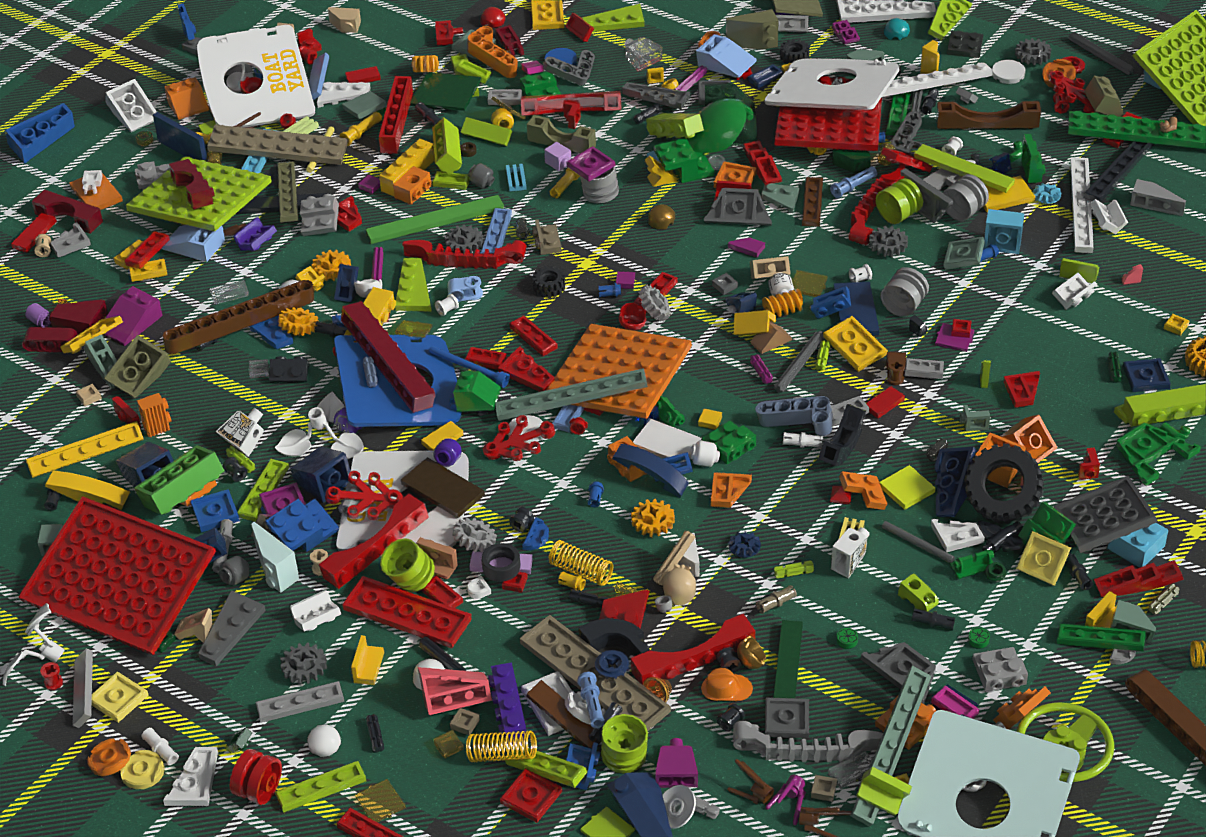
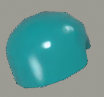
M900 18L889 20L884 29V35L890 40L894 37H898L901 40L907 37L910 32L909 24Z

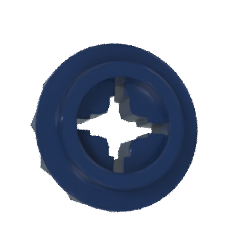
M744 531L742 534L737 532L735 536H731L728 547L734 555L747 558L759 552L761 543L759 537L755 536L753 532L747 534Z
M615 650L605 651L596 658L595 670L598 671L599 676H605L606 679L614 677L616 680L618 676L624 677L625 672L629 670V660L622 652ZM608 664H611V665L616 664V668H614V667L608 668Z

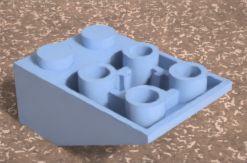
M715 34L696 50L698 67L703 65L707 67V70L738 78L757 61L756 58L729 38Z
M189 225L179 226L162 249L207 262L225 241L223 227L221 226L216 231H211Z

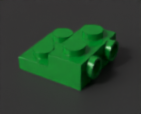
M543 71L537 75H525L523 78H520L524 96L561 94L552 73Z
M1024 134L1021 163L1027 182H1042V175H1045V165L1041 163V154L1037 151L1036 141H1033L1032 135Z
M728 421L701 438L702 441L711 442L716 445L717 451H720L719 458L726 464L737 460L741 455L751 451L756 446V435L744 425L738 427L732 421Z
M1042 502L1033 518L1027 519L1018 536L1023 539L1022 541L1025 546L1032 531L1064 545L1076 524L1048 503Z

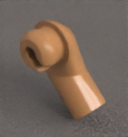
M1170 117L1169 121L1161 122L1160 130L1164 133L1176 130L1177 118Z

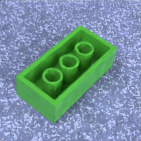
M196 445L134 487L145 508L162 515L170 512L172 507L178 503L186 501L188 496L194 492L202 490L204 485L210 481L218 479L220 474L224 472V469L214 451Z

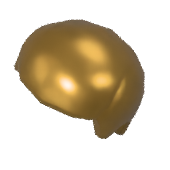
M656 205L650 210L648 224L651 227L667 229L670 223L674 224L675 212L671 207Z
M752 636L746 637L739 643L737 654L744 666L749 669H758L765 664L766 655Z

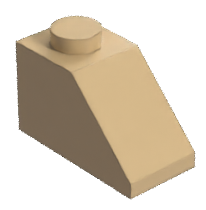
M328 7L329 21L338 30L349 33L358 32L361 23L359 9Z

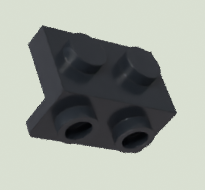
M282 356L270 359L269 381L270 383L308 382V367H310V363L302 356H296L294 359H286V357Z

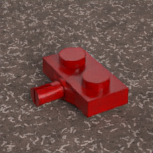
M451 20L435 22L437 45L453 44L454 34H463V27L453 28Z

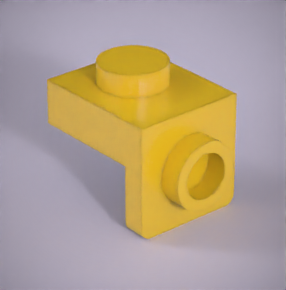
M309 266L298 273L295 278L297 281H311L314 290L318 291L324 286L323 282L326 277L324 274L319 276Z

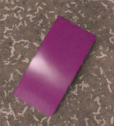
M848 20L832 23V29L842 43L848 44L860 41L855 28H851Z

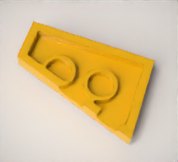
M120 316L101 319L60 348L63 353L72 352L74 354L82 349L85 341L105 334L123 323Z

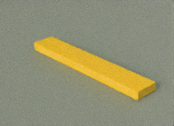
M136 421L28 458L26 463L32 478H35L53 470H58L143 440V436Z

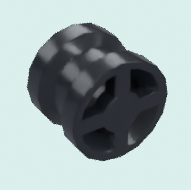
M519 507L515 515L510 517L509 523L516 531L525 532L528 525L533 522L534 516L527 508Z
M724 648L716 655V660L721 665L720 668L729 669L732 673L740 669L742 663L737 657L734 648Z

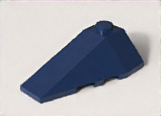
M974 447L943 448L939 450L935 463V471L937 472V480H935V485L937 486V517H955L967 498L964 481L965 475H967V467L973 463L972 459L978 452Z
M650 772L625 773L607 785L613 799L639 837H673L662 790Z

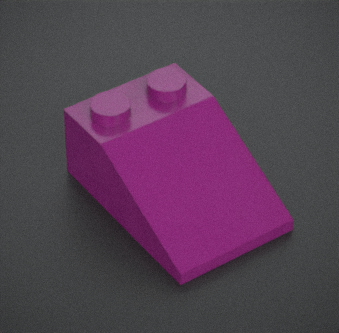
M132 286L119 297L106 317L120 316L123 323L102 335L126 346L137 335L141 334L163 316L159 299Z

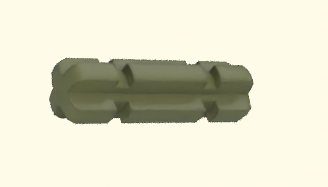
M1170 584L1149 604L1148 611L1154 615L1158 614L1161 609L1179 594V587L1175 586V584Z

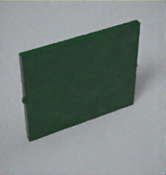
M427 72L410 105L416 106L417 103L423 102L425 106L431 108L465 111L482 78Z

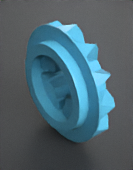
M1041 183L1040 186L1036 185L1033 190L1035 199L1041 203H1055L1061 198L1060 188H1056V185Z

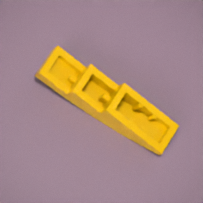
M55 470L52 471L45 484V487L76 501H79L83 496L101 504L103 502L120 510H122L130 491L91 477Z

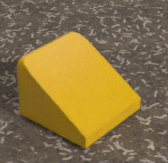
M664 68L647 69V83L664 82Z

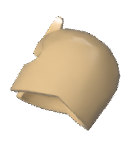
M674 564V569L669 571L663 579L664 593L671 597L672 604L674 605L689 603L696 593V580L690 572L691 567L684 564Z

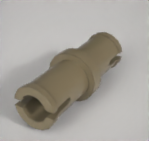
M789 585L757 601L756 608L760 610L761 614L774 607L779 608L784 602L795 598L797 592L795 588L793 589L792 585Z

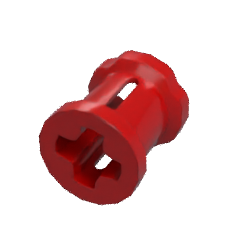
M303 45L299 47L301 58L307 64H313L317 58V52L314 50L310 51Z
M1056 92L1053 95L1056 112L1065 113L1070 108L1069 103L1065 100V92Z
M49 662L41 667L40 672L42 677L45 678L44 685L48 690H56L63 685V679L59 675L60 668L57 663Z

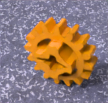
M328 250L327 253L322 252L321 256L316 255V259H313L312 268L319 276L324 274L326 277L325 281H328L329 278L335 281V278L338 277L339 265L351 266V260L349 255H345L343 251L338 253V250L334 252Z
M295 307L292 310L286 308V311H281V314H279L278 326L282 327V330H288L287 333L293 332L294 335L301 334L304 336V333L310 335L311 332H314V328L317 326L316 321L319 320L318 316H315V313H309V310L304 311L302 308H297L296 310Z
M647 499L645 504L639 502V507H634V512H631L632 526L636 528V532L642 530V535L649 533V536L652 537L655 533L657 536H660V532L666 534L668 533L667 528L672 529L673 523H675L674 509H670V504L664 505L663 500L657 503L656 499L653 502Z

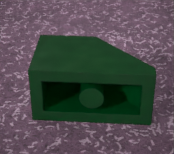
M833 149L832 163L852 173H858L871 167V156L869 151Z

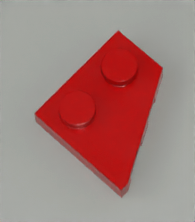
M353 196L341 201L338 208L337 224L347 231H351L362 224V218L360 213H358Z
M1040 371L1004 376L1003 382L1015 408L1034 404Z
M642 590L605 599L599 619H621L641 629L650 591Z

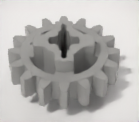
M645 285L640 289L638 293L640 294L639 298L642 299L641 305L650 316L655 319L658 318L660 322L668 319L671 315V309L668 307L667 298L658 289L652 288L651 285Z
M465 518V521L460 519L458 523L456 522L452 534L455 536V541H460L459 546H465L466 550L473 549L475 553L477 550L483 553L486 548L495 544L497 537L494 534L495 530L489 529V524L484 525L482 520L477 521L476 518H473L472 521L469 518Z

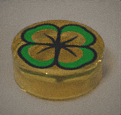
M141 131L136 134V141L142 146L149 145L153 142V135L150 131Z

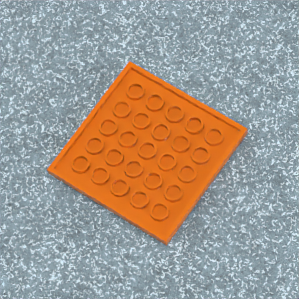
M590 324L546 391L644 368L648 387L571 405L647 419L691 349V340Z

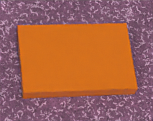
M103 173L101 185L96 186V194H93V190H89L87 194H84L83 177L69 182L70 188L83 203L98 207L100 210L123 201L122 196Z

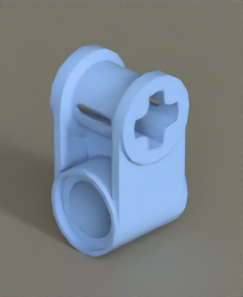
M477 276L453 278L447 284L448 295L453 294L458 302L480 299L483 296V291L480 288L481 279Z

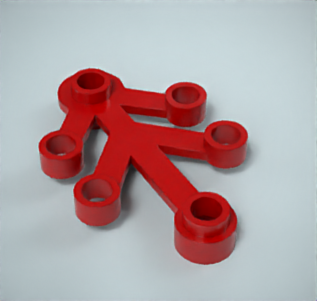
M1057 70L1050 72L1049 81L1054 84L1053 89L1055 92L1062 93L1065 89V100L1067 102L1074 103L1076 98H1078L1085 104L1083 110L1086 113H1096L1090 101L1083 96H1086L1085 90L1082 89L1085 84L1083 79L1076 78V80L1066 78L1062 72Z
M520 415L516 418L517 425L509 439L502 442L505 435L510 433L509 424L502 422L498 425L499 432L494 441L484 446L483 453L491 460L503 456L511 458L513 461L522 460V450L529 451L531 454H538L541 451L540 443L533 441L529 444L525 441L538 436L544 439L552 438L555 435L554 425L549 421H544L539 428L520 435L523 429L528 426L527 417ZM509 447L515 448L512 451L507 450Z
M351 471L348 481L354 484L361 492L341 491L338 487L332 486L326 490L325 500L329 504H337L341 499L361 500L356 506L351 505L348 507L347 516L350 519H356L359 513L373 502H382L377 507H370L367 511V518L369 520H376L387 508L393 509L394 505L403 499L401 492L395 489L390 490L380 481V475L376 472L369 474L368 483L375 486L381 493L372 491L360 479L361 475L358 471ZM354 510L356 511V513L352 514L350 513V511Z

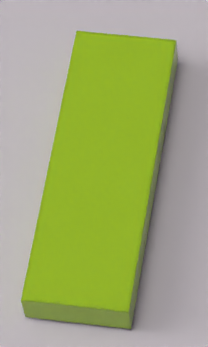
M466 117L461 133L507 146L512 130Z

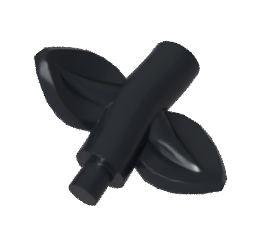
M978 521V527L984 539L987 540L986 545L982 548L983 551L988 549L995 553L1002 549L1004 552L1024 548L1023 541L1017 538L1023 528L1020 522L1016 521L1002 529L996 524Z

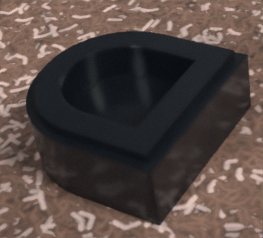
M916 315L910 318L909 330L919 337L927 333V326Z

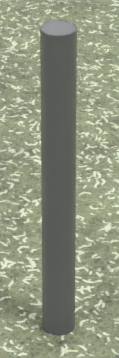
M887 521L882 525L883 529L948 563H952L955 559L953 555Z

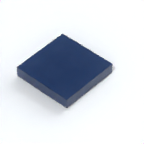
M1161 358L1123 362V369L1132 392L1170 389L1171 383Z

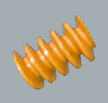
M797 288L795 291L790 290L788 293L776 294L775 297L773 295L768 298L764 297L762 305L764 310H769L773 314L776 313L778 317H781V311L785 315H788V309H790L792 314L795 313V307L799 312L802 311L803 297L800 289Z

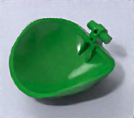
M724 98L716 100L697 113L700 114L704 130L695 133L694 137L686 139L696 152L713 153L725 150L739 136L746 118L752 120L754 113L750 107L739 99Z

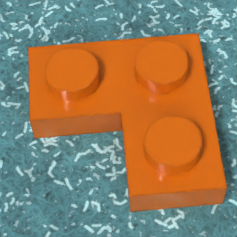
M841 472L839 479L844 491L862 493L867 508L882 510L886 508L887 502L877 476Z

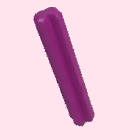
M701 65L674 90L687 91L707 73V67Z
M375 247L371 279L378 281L381 279L382 281L383 248Z

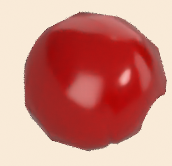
M488 7L483 11L480 23L482 26L488 25L491 28L500 27L505 22V14L499 8Z
M246 77L244 81H240L241 93L249 94L255 92L261 87L263 81L257 77Z
M626 303L621 307L619 322L623 328L636 331L645 325L647 319L646 310L640 304Z

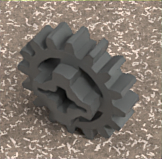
M1033 38L1031 40L1025 39L1024 42L1020 41L1016 45L1015 55L1017 59H1021V62H1026L1027 65L1033 63V65L1039 63L1041 65L1042 61L1047 62V59H1050L1051 48L1049 44H1046V41L1041 42L1040 39L1035 41Z
M465 225L462 227L456 226L455 230L451 228L445 237L446 247L449 246L452 252L459 248L461 253H465L466 249H469L470 253H472V251L482 248V243H484L482 231H478L477 227L473 229L472 225L469 227Z
M884 226V229L878 227L877 231L873 230L872 235L869 236V247H872V251H877V255L882 253L884 257L887 254L893 257V254L899 256L900 252H905V248L908 246V236L905 235V231L900 232V228L893 229V226L890 228Z
M299 643L298 648L291 646V652L285 651V657L281 658L282 673H284L285 678L290 677V682L292 683L298 680V684H301L302 681L306 680V683L309 684L312 678L317 681V675L323 676V670L327 669L326 654L323 653L322 648L318 649L316 644L310 647L309 643H306L305 646Z

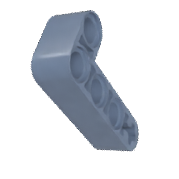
M825 396L760 402L755 408L759 423L763 427L813 423L815 433L819 436H826L832 431L833 412L830 401Z

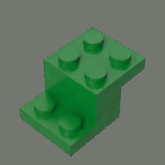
M686 138L654 145V152L665 171L674 169L681 183L714 176V169L705 154L694 152Z

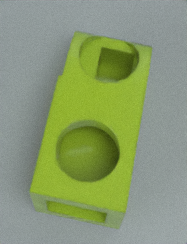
M914 573L900 582L898 595L903 600L907 598L917 609L930 611L939 604L936 594Z

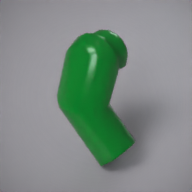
M1021 141L1013 143V153L1007 156L1010 162L1021 158L1023 148Z
M1166 422L1160 427V429L1167 432V435L1174 438L1181 437L1187 439L1191 432L1187 426H1181L1180 430H1176Z

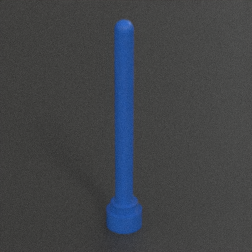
M434 346L429 348L431 354L469 370L479 371L488 378L493 379L502 388H505L509 382L510 375L503 371L496 373Z

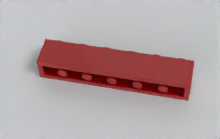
M395 76L379 134L381 153H398L413 95L411 76Z

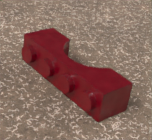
M189 159L169 164L172 181L176 186L186 187L187 200L193 209L213 204L214 190L208 185L207 180L203 179L202 173L197 171L195 164H192Z
M45 189L32 200L35 215L39 216L41 213L54 217L59 215L72 216L75 223L77 222L84 232L90 234L103 222L100 208Z

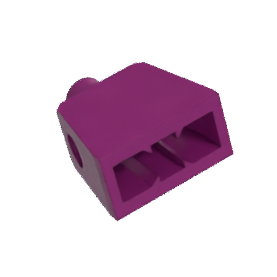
M673 738L670 740V746H662L660 748L656 767V782L660 788H671L677 785H683L688 788L698 787V770L693 749L691 746H683V741L680 738Z

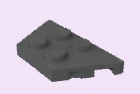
M908 169L901 170V176L914 182L922 194L923 207L918 213L933 223L939 221L953 204L954 200Z
M722 188L717 200L714 201L711 210L704 218V223L772 226V221L758 189Z
M905 642L895 644L892 647L879 648V652L868 654L863 652L861 654L863 662L900 690L908 670L912 666L929 674L931 679L922 699V703H925L936 672L935 664Z

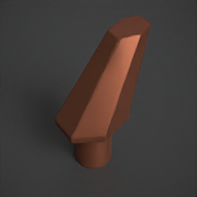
M236 224L223 230L224 236H234L246 224Z

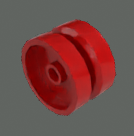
M247 749L241 754L233 768L230 778L231 793L243 799L248 798L251 802L259 805L266 804L272 798L279 785L282 774L281 761L270 755L264 756L261 752L254 749Z

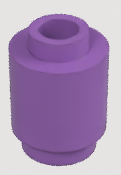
M34 303L27 307L26 318L38 327H48L51 324L49 320L50 312L42 306Z

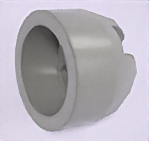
M663 595L656 598L655 604L659 612L666 613V611L672 609L670 596Z

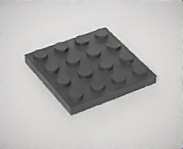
M1129 476L1054 505L1057 511L1076 524L1070 537L1080 553L1090 551L1097 546L1110 543L1112 540L1127 536L1132 532L1157 523L1155 514Z

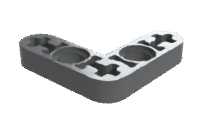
M583 50L576 67L554 57H546L543 69L578 85H585L590 76L595 55L589 50Z
M912 111L907 114L891 142L893 150L905 152L914 157V153L910 150L912 148H919L923 144L913 141L915 134L922 124L919 112ZM905 130L911 131V133L908 135L902 134V132Z

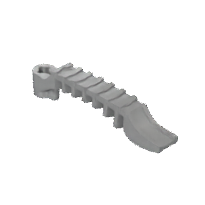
M739 721L733 725V745L736 749L756 750L766 757V760L770 758L777 759L778 761L787 759L790 762L794 760H802V762L807 760L819 762V760L827 762L832 760H839L840 762L847 759L853 760L864 751L877 750L883 733L876 731H853L848 737L849 745H843L841 733L835 737L836 745H831L830 737L825 738L824 746L819 745L818 739L813 740L812 746L807 745L806 739H802L800 745H795L793 738H789L787 744H783L781 737H777L776 744H772L769 735L759 732L758 725L747 721Z

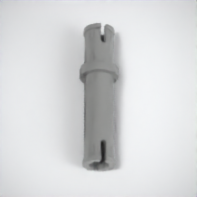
M224 519L220 523V534L225 539L228 553L229 544H231L233 539L231 533L234 524L231 520ZM228 554L214 561L212 569L215 573H219L220 564L227 560Z

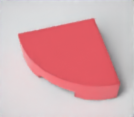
M1141 264L1132 267L1133 269L1123 275L1121 280L1123 285L1141 282L1143 272Z

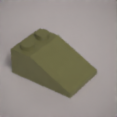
M772 9L726 18V37L741 48L763 50L778 47V18Z
M137 335L104 379L133 398H136L161 376L171 360L167 352Z

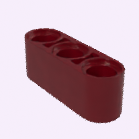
M30 327L26 330L22 347L30 352H63L60 347L76 337L78 333L72 328Z

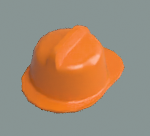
M717 668L707 675V678L702 683L701 690L706 698L713 701H742L752 694L753 686L748 678L733 674L726 668Z

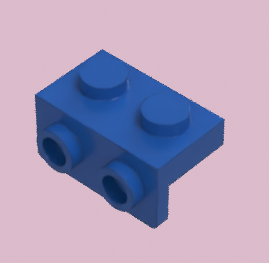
M847 286L813 298V305L810 306L811 311L819 319L851 307L849 289Z
M593 742L591 749L571 743L569 745L566 761L584 766L587 770L586 775L576 788L587 790L589 782H594L597 770L593 769V765H597L600 752L597 751L598 743Z

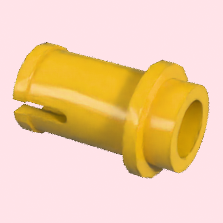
M562 572L559 576L561 580L558 583L560 585L580 591L585 587L586 580L581 575L574 576Z

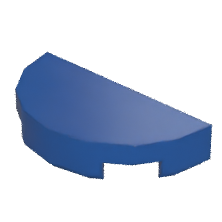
M535 517L522 545L523 550L539 549L548 541L549 528L542 519Z

